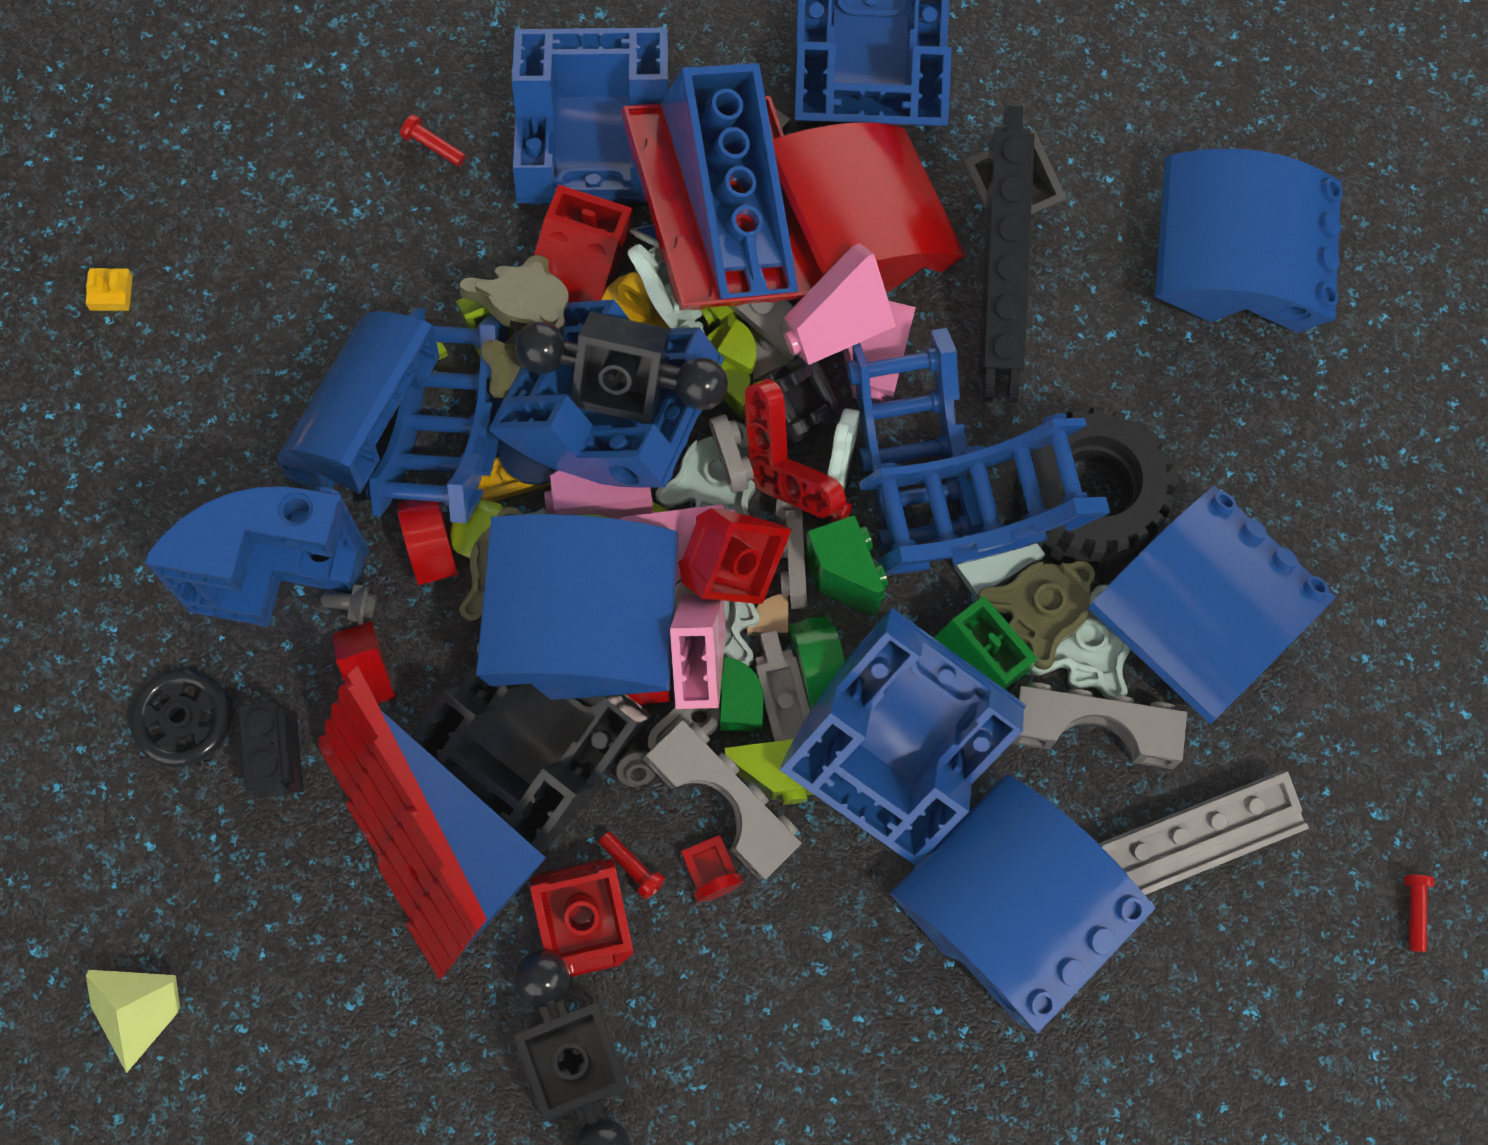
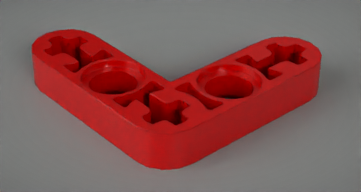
M764 379L747 387L745 391L748 458L754 475L752 481L756 488L767 495L821 518H825L843 509L846 502L845 492L842 485L835 478L788 459L785 400L779 385L772 379ZM763 429L767 432L770 443L766 440ZM793 477L795 478L800 487V492L794 484Z

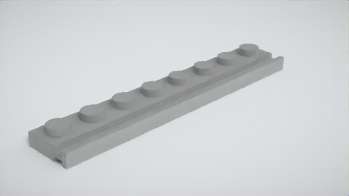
M1281 770L1098 844L1119 864L1146 895L1307 830L1309 827L1303 820L1302 808L1289 772Z

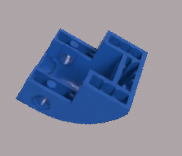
M797 0L794 121L947 127L952 47H947L949 0Z
M667 28L515 29L512 89L516 116L513 155L516 202L531 204L551 203L558 185L615 203L647 202L635 160L633 161L621 109L623 106L661 104L668 93Z
M1205 149L1172 154L1166 157L1155 297L1209 322H1214L1244 309L1296 333L1335 321L1336 304L1338 302L1337 269L1340 265L1338 244L1341 231L1340 199L1343 194L1341 181L1305 162L1284 155L1257 150Z
M614 299L568 303L565 309L564 331L562 333L566 341L578 344L580 331L590 312L626 320L630 319ZM700 327L671 329L666 364L681 367L691 359L705 357L722 365L725 358L718 353ZM561 365L551 373L534 374L522 366L520 367L489 427V430L497 438L529 458L554 470L599 484L632 488L666 487L673 475V470L680 454L688 442V437L697 417L701 414L702 410H695L686 406L679 399L676 390L663 387L661 389L660 401L650 424L578 408L571 400L575 368Z
M381 311L366 313L359 318L278 454L277 460L285 478L293 480L315 491L316 487L332 489L335 483H338L358 494L362 492L380 461L375 446L409 387L421 390L440 357L432 324L411 316Z
M1214 485L1163 530L1093 601L1088 609L1211 725L1324 611L1336 596L1329 591L1327 584L1321 578L1313 576L1298 562L1297 557L1292 551L1281 547L1273 540L1260 522L1249 518L1237 507L1231 495L1220 491Z
M260 487L226 494L201 505L181 518L149 551L145 564L189 613L269 627L281 581L352 594L353 586L359 585L365 558L369 554V548L338 491L327 487H316L315 491L291 487ZM316 555L330 557L324 562L315 561Z
M891 608L858 645L826 687L794 738L780 766V771L916 866L969 812L972 784L1023 732L1026 704L895 609Z
M1005 775L889 893L942 954L962 962L1015 1022L1036 1033H1039L1156 908L1119 864L1089 834L1058 807L1011 775Z

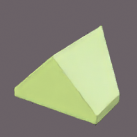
M88 970L86 981L91 1008L127 1073L178 1013L180 1002L176 975Z

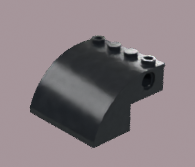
M476 663L463 684L441 691L411 737L541 853L597 792L615 769L619 759L633 745L653 715L626 694L550 700L530 683L491 687L476 675Z

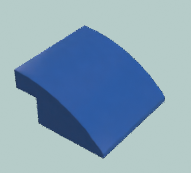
M532 514L491 517L476 675L491 687L530 683L550 700L670 691L672 656L670 627L674 619L678 533L668 528L639 522L581 515Z

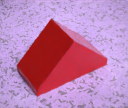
M371 621L333 633L336 662L343 680L345 681L347 674L358 665L377 704L396 699L374 623Z

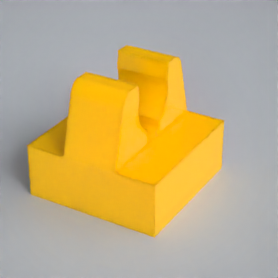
M89 268L86 283V305L89 310L129 311L133 278L130 270Z

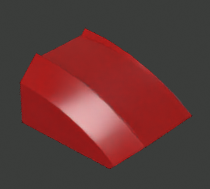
M710 508L696 516V524L683 559L678 561L682 584L703 599L763 604L792 529L749 515Z
M596 859L583 864L545 871L530 878V890L543 948L545 951L559 955L566 962L570 971V977L620 966L634 954L614 859Z

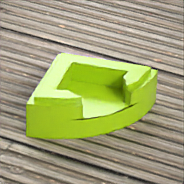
M736 319L717 351L725 358L724 361L751 375L756 363V343L750 330L741 321Z

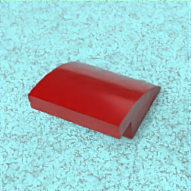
M845 123L807 129L772 139L780 183L823 276L852 246L859 243L874 253L887 293L922 268L944 272L966 256L905 128L881 123Z

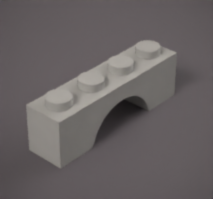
M1028 683L1027 687L1021 686L1015 695L1017 699L1026 704V708L1024 709L1023 732L1011 744L1050 750L1059 736L1067 729L1081 724H1095L1111 730L1124 742L1132 763L1174 769L1183 761L1187 712L1175 710L1173 704L1152 702L1150 706L1134 704V699L1119 695L1110 696L1108 700L1093 697L1092 692L1082 689H1070L1068 693L1051 691L1052 687L1044 683Z
M682 720L642 759L670 789L684 784L697 783L710 786L724 795L731 804L736 818V834L730 851L759 881L766 880L802 844L795 837L798 833L797 828L784 815L780 814L776 817L765 806L769 800L758 787L752 783L747 787L736 776L739 768L727 755L721 753L717 756L709 748L707 743L710 739L697 724L692 722L688 726Z

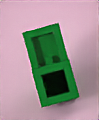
M828 616L807 618L801 622L788 624L789 637L798 659L810 711L845 663L836 627L831 626Z
M724 657L720 690V731L761 733L763 689L760 680L745 663L733 658Z

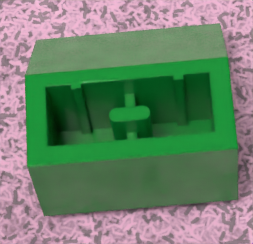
M855 515L808 531L805 560L819 594L866 615L873 616L879 612L882 599H884V588L888 587V581L880 563L874 564L869 550L873 549L870 534L865 526L859 527Z
M982 596L952 619L934 637L1005 690L1028 674L1038 660L1037 656L985 596Z

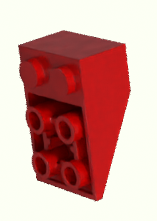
M558 185L544 218L534 256L540 255L548 259L549 272L560 279L567 287L569 294L568 303L599 301L602 299L607 287L615 278L632 236L629 232V229L634 228L632 208Z

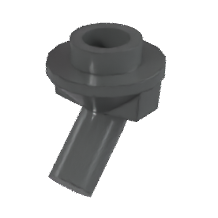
M354 585L352 594L338 592L323 593L321 603L325 608L348 610L347 620L363 625L365 618H373L377 595L370 593L371 585Z
M633 743L625 755L619 759L616 765V774L619 781L624 785L631 787L642 786L654 778L656 773L642 759L649 753L647 748L638 750L635 743Z

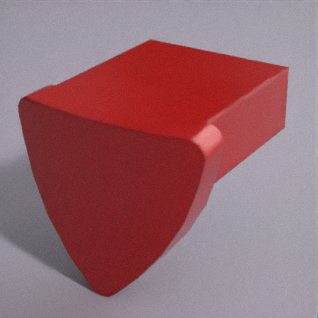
M720 835L681 851L683 860L697 890L693 894L696 902L715 899L731 892L744 883L741 873H736Z

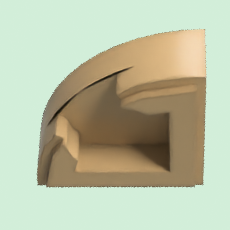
M778 594L764 600L763 604H759L756 608L760 617L759 623L754 627H747V636H761L760 634L775 630H777L778 636H788V596Z

